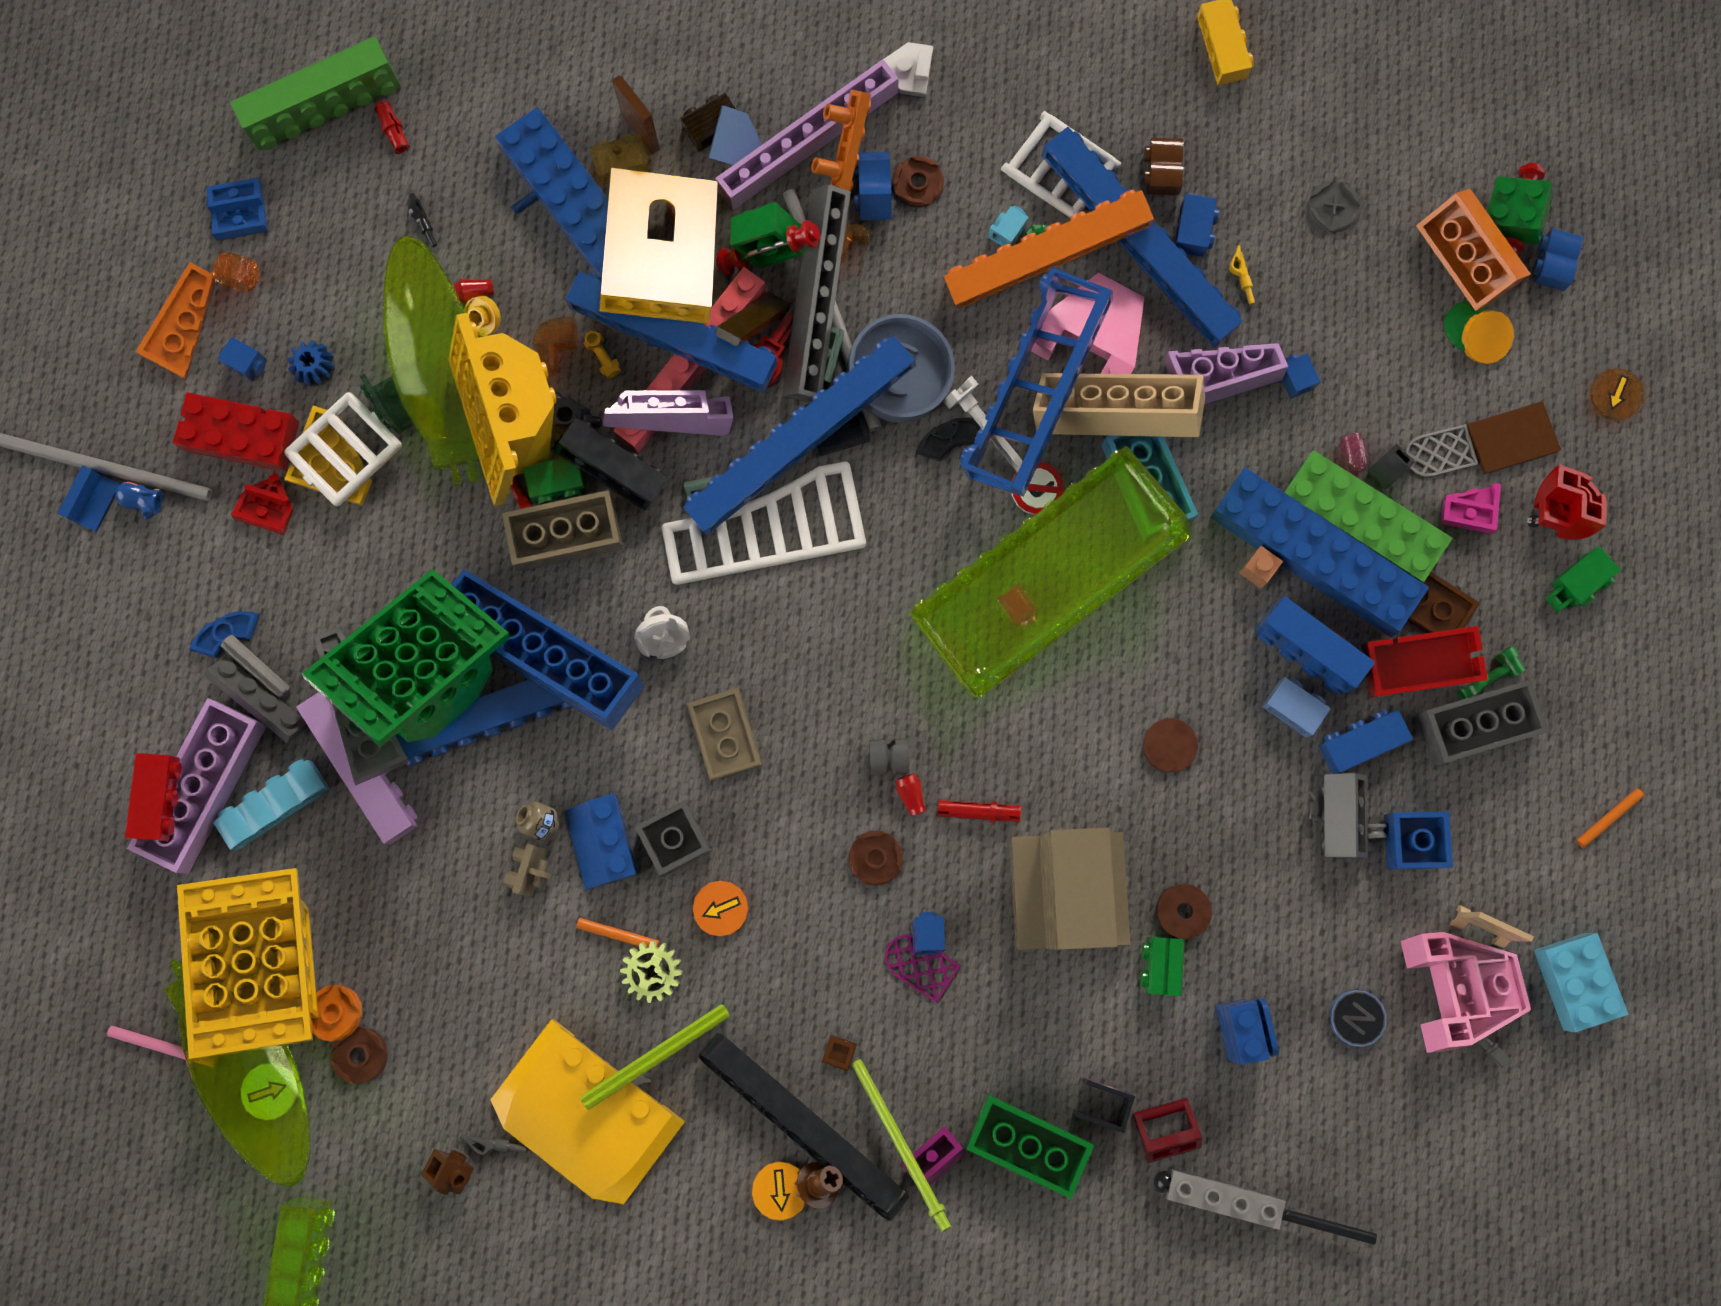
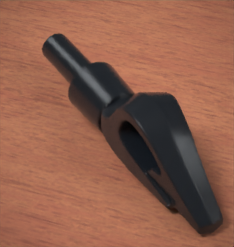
M411 193L409 196L408 212L419 224L422 234H426L431 247H436L438 244L431 232L433 228L427 219L425 210L415 194Z

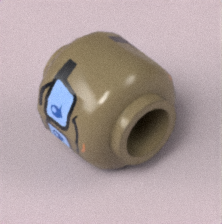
M538 801L524 804L516 815V823L520 833L538 841H544L553 836L559 827L555 809Z

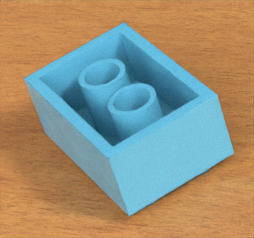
M1583 933L1533 950L1563 1031L1579 1032L1629 1015L1598 933Z

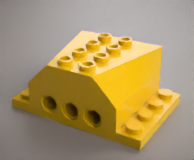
M468 313L456 315L448 360L493 505H503L507 495L510 494L509 488L513 484V476L523 474V467L549 461L556 395L553 387L549 388L546 380L548 378L547 366L545 362L540 361L537 352L504 333L478 338L475 322H470Z
M292 868L177 885L189 1059L196 1060L313 1041L311 1019L319 1018L309 908L300 898L298 870Z

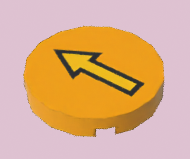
M785 1161L769 1163L758 1172L753 1182L752 1196L755 1206L763 1215L770 1219L786 1220L792 1218L804 1207V1201L801 1197L797 1196L798 1189L797 1185H795L798 1178L797 1173L800 1169L794 1164Z

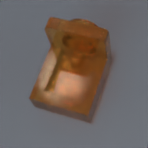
M846 223L841 256L842 263H844L854 241L869 246L871 234L865 227Z

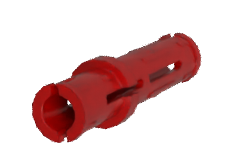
M939 799L938 817L990 820V823H995V821L1020 823L1021 805L996 804L997 801L976 803Z

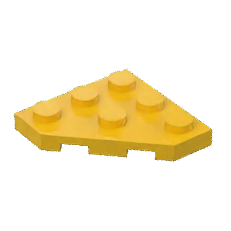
M312 406L303 432L327 410ZM338 415L337 417L343 422L341 416ZM330 424L318 434L356 474L365 468L359 453ZM310 442L298 452L337 493L349 483ZM291 462L285 480L320 492L315 486H310L303 479L304 475ZM371 478L359 487L346 501L363 506L372 483Z

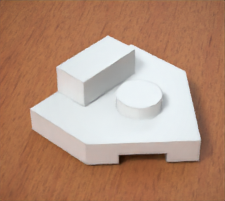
M908 42L883 59L899 78L898 92L900 94L926 97L933 46Z

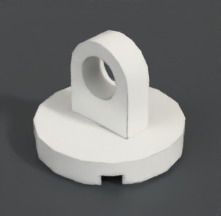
M664 606L652 608L635 632V642L638 651L646 657H650V655L657 656V659H666L677 655L686 648V643L690 640L687 623L680 617L671 615Z

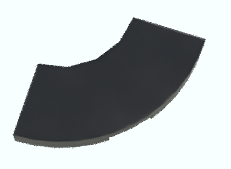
M970 417L950 419V421L931 429L921 440L915 454L941 462L944 455L952 448L974 444L975 437L981 427Z

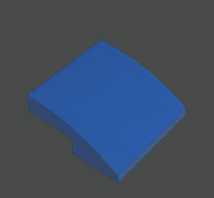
M259 178L207 187V206L212 214V235L216 241L268 232L262 186Z

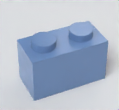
M1284 677L1279 680L1261 707L1304 737L1313 736L1331 708L1325 705L1326 701L1319 695L1309 694L1303 690V685L1296 679Z

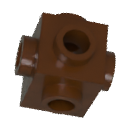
M434 1149L421 1176L433 1186L432 1188L441 1194L448 1195L449 1192L461 1195L465 1185L470 1180L474 1168L465 1161L467 1157L456 1150H451L450 1153Z

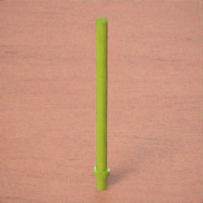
M856 1060L852 1063V1067L928 1206V1215L930 1218L935 1219L942 1233L946 1232L952 1226L944 1213L946 1210L944 1205L939 1204L862 1060Z

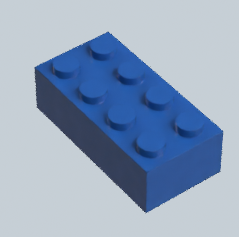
M1285 596L1271 606L1254 629L1259 634L1257 636L1259 640L1269 646L1275 645L1281 650L1280 655L1290 662L1295 660L1303 666L1302 671L1312 678H1320L1325 682L1324 687L1336 695L1338 693L1343 695L1356 689L1375 663Z

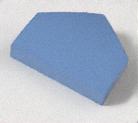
M721 106L708 158L733 166L760 147L762 143L747 113Z

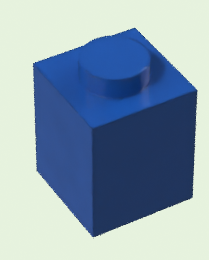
M233 337L229 339L217 358L227 368L251 381L256 376L262 374L266 358L259 351Z
M1308 353L1300 357L1298 354H1294L1285 358L1288 368L1282 381L1291 399L1314 390L1321 381Z
M935 912L919 913V917H915L912 921L913 955L942 954L945 951L944 916H936Z

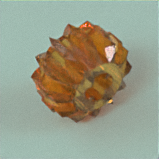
M232 252L220 253L212 267V276L215 278V281L233 290L236 289L241 292L253 291V288H256V284L260 279V267L258 264L250 260L249 257H244L240 254L237 255Z

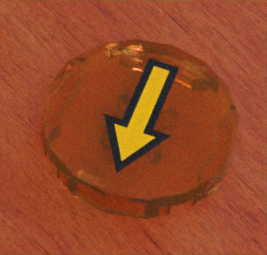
M1614 368L1607 369L1595 377L1590 385L1588 395L1597 414L1608 420L1620 421L1631 417L1639 411L1643 405L1645 394L1643 385L1636 375L1625 369Z

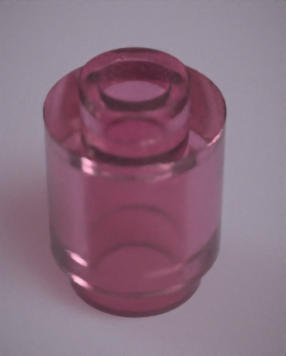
M1359 432L1340 437L1338 447L1343 469L1349 470L1351 474L1365 471L1366 466L1370 465L1365 438H1362Z

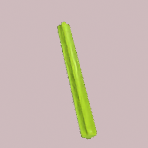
M723 1004L714 1008L581 1095L582 1104L587 1110L593 1108L728 1019L730 1016L728 1010Z

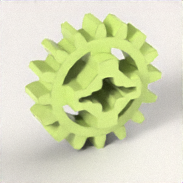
M655 940L650 942L649 947L644 942H641L639 944L640 951L633 947L629 950L633 957H624L623 959L628 964V967L620 969L621 973L627 974L622 984L630 983L631 987L627 992L629 994L634 991L638 992L637 1000H640L645 995L647 996L648 1003L652 1002L654 996L659 1001H662L664 999L663 992L670 996L673 993L670 986H678L680 984L675 979V976L682 974V970L676 969V965L681 960H673L674 949L669 952L665 951L666 943H663L658 948L656 947ZM654 953L651 959L647 961L638 959L643 954ZM664 959L669 965L670 973L664 969L662 963ZM651 965H654V971L658 973V975H654L653 977L649 978L648 971L645 970V968H649ZM633 971L637 972L639 975V984L635 980ZM656 982L665 984L659 989L649 990L651 985Z

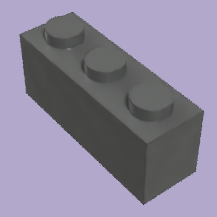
M1357 773L1324 774V782L1322 783V794L1324 796L1322 821L1325 824V836L1322 839V848L1325 852V857L1368 859L1367 775Z

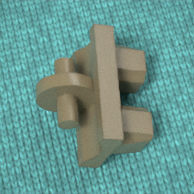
M531 844L515 846L512 857L513 860L521 862L518 873L509 871L504 881L506 886L513 889V893L533 897L535 888L541 887L543 878H552L553 874L545 872L548 861L544 860L547 849Z

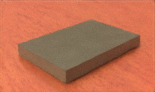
M739 687L686 703L710 782L763 766Z

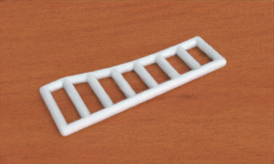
M846 461L816 467L779 489L749 501L728 518L741 516L750 560L734 563L726 521L716 528L723 565L707 568L700 527L692 518L668 522L662 525L671 580L675 585L862 549L866 546L850 464ZM838 473L842 475L855 538L842 542L838 540L825 477ZM814 480L816 481L828 539L827 545L816 547L812 546L801 492L802 487ZM791 494L802 549L786 552L776 501ZM766 506L776 555L760 558L751 512ZM689 529L697 570L681 573L673 532Z

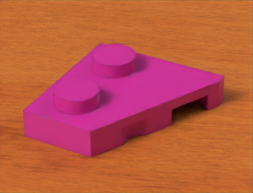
M1492 484L1491 487L1480 490L1478 488L1467 490V492L1462 494L1446 495L1442 500L1440 524L1494 534L1497 531L1501 484Z

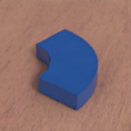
M245 611L225 614V616L204 626L194 638L189 650L218 658L223 649L221 643L228 636L233 635L238 640H252L260 614Z

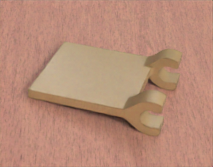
M1458 905L1456 909L1458 914L1450 924L1463 930L1468 923H1471L1495 934L1497 937L1492 940L1491 944L1501 949H1504L1511 941L1532 942L1534 937L1482 912H1471L1470 909Z

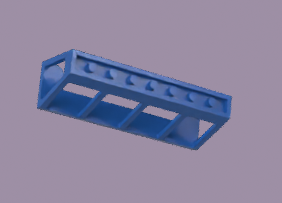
M1051 267L1048 275H1043L1040 281L1039 290L1042 291V302L1040 307H1035L1031 314L1030 323L1032 324L1029 331L1024 332L1020 338L1019 347L1021 348L1017 357L1013 356L1009 362L1007 371L1010 373L1006 381L1002 380L996 393L999 397L995 405L991 404L986 413L985 420L988 421L984 430L980 429L978 431L974 444L970 448L965 447L960 457L961 467L967 478L1023 497L1113 301L1112 290ZM1059 278L1097 293L1064 286L1059 283ZM1058 293L1095 301L1078 340L1041 331ZM1038 338L1074 347L1056 389L1019 379L1033 345ZM1015 387L1052 396L1034 438L997 428V424ZM994 435L1030 446L1014 482L978 468Z

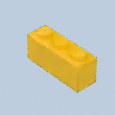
M1216 0L1201 4L1197 18L1217 85L1247 79L1254 66L1252 54L1248 53L1246 48V33L1240 28L1237 6L1233 5L1232 0Z

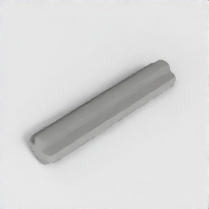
M233 635L224 639L221 647L277 698L287 694L290 689L289 685Z

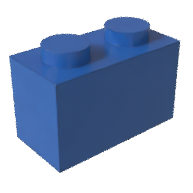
M1189 193L1185 194L1181 202L1174 244L1176 247H1181L1186 254L1204 257L1207 249H1212L1215 234L1211 233L1212 225H1216L1219 216V209H1215L1217 199Z

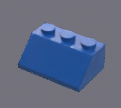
M610 794L589 800L564 811L585 891L639 875L617 795Z

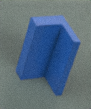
M82 465L57 514L97 532L120 483Z

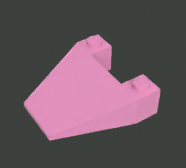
M1098 272L1088 281L1112 290L1113 301L1090 351L1107 360L1101 374H1132L1136 363L1144 296ZM1080 286V287L1078 288V289H1081V290H1086V291H1090V292L1097 293V292H1095V291H1092V290H1090V289L1084 288V287H1082V286ZM1068 295L1049 310L1041 331L1078 340L1095 301ZM1038 338L1031 352L1049 361L1058 343Z
M1445 932L1419 934L1401 941L1407 969L1430 967L1442 1019L1420 1025L1427 1053L1450 1051L1473 1045L1531 1010L1517 954Z

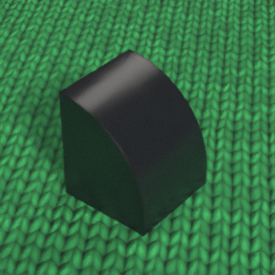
M1395 444L1367 472L1386 490L1409 470L1415 461L1398 444Z

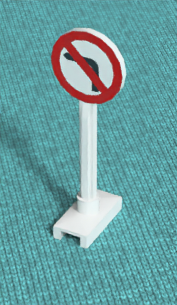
M970 376L957 391L954 389L943 400V403L949 409L959 404L965 412H969L981 429L984 430L988 420H985L986 415L977 405V400L971 394L978 383ZM994 435L991 441L1016 471L1012 480L1014 482L1023 461L1005 438ZM1039 462L1024 497L1012 493V497L1016 505L1024 512L1033 515L1046 514L1055 509L1061 502L1064 493L1063 480L1055 468L1049 464Z

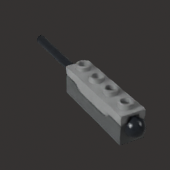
M1168 1167L1167 1171L1157 1173L1154 1178V1186L1157 1191L1162 1193L1167 1200L1278 1230H1280L1281 1220L1372 1245H1375L1377 1241L1376 1233L1284 1209L1286 1201L1272 1194Z

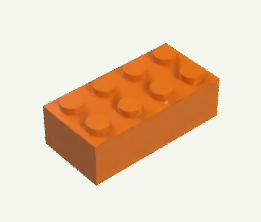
M1471 189L1455 193L1416 225L1475 311L1490 305L1531 275Z

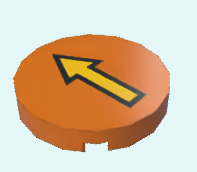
M725 881L711 882L701 888L695 897L693 905L694 918L699 927L710 935L720 937L731 935L739 930L747 918L749 909L747 898L742 890L733 883Z

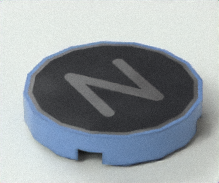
M1352 990L1342 993L1333 1001L1329 1010L1330 1026L1333 1033L1339 1040L1351 1046L1364 1047L1373 1044L1382 1036L1386 1028L1387 1015L1383 1004L1376 996L1366 991Z

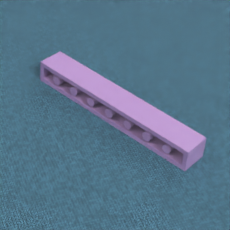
M882 59L717 176L715 179L718 192L731 209L735 210L841 134L843 124L823 118L826 104L847 108L852 89L871 94V109L869 112L871 113L898 94L899 78Z

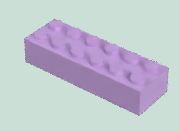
M207 698L176 756L180 758L182 773L180 778L177 779L178 803L173 810L172 819L175 821V829L173 834L170 835V841L132 839L127 849L175 873L189 874L214 827L213 822L218 819V813L223 810L267 726L233 708Z

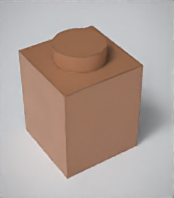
M1260 546L1254 551L1239 573L1259 588H1262L1269 582L1283 561Z

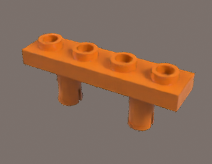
M852 89L847 108L826 104L823 111V118L825 120L843 124L835 161L815 157L811 167L813 173L831 177V185L851 192L853 189L852 177L854 169L859 162V146L865 135V119L871 109V94Z

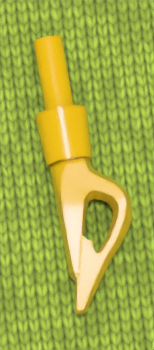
M1238 245L1230 262L1229 269L1233 275L1239 277L1242 291L1245 290L1248 304L1253 305L1255 304L1251 290L1253 284L1248 275L1240 245ZM1235 260L1239 262V269L1234 267Z

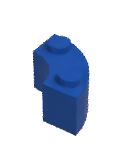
M889 152L858 153L859 162L853 173V178H859V195H854L855 211H860V220L892 219Z

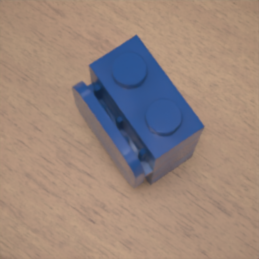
M1254 998L1252 1000L1239 999L1215 1004L1229 1061L1244 1065L1270 1059L1269 1056H1278L1279 1050L1269 1006L1264 998Z

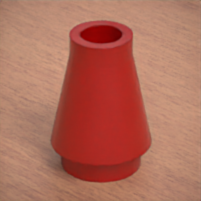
M459 279V282L453 283L458 304L465 303L466 305L474 297L494 295L491 279Z
M916 773L896 779L897 786L895 789L909 810L910 816L926 811L920 778L917 779Z

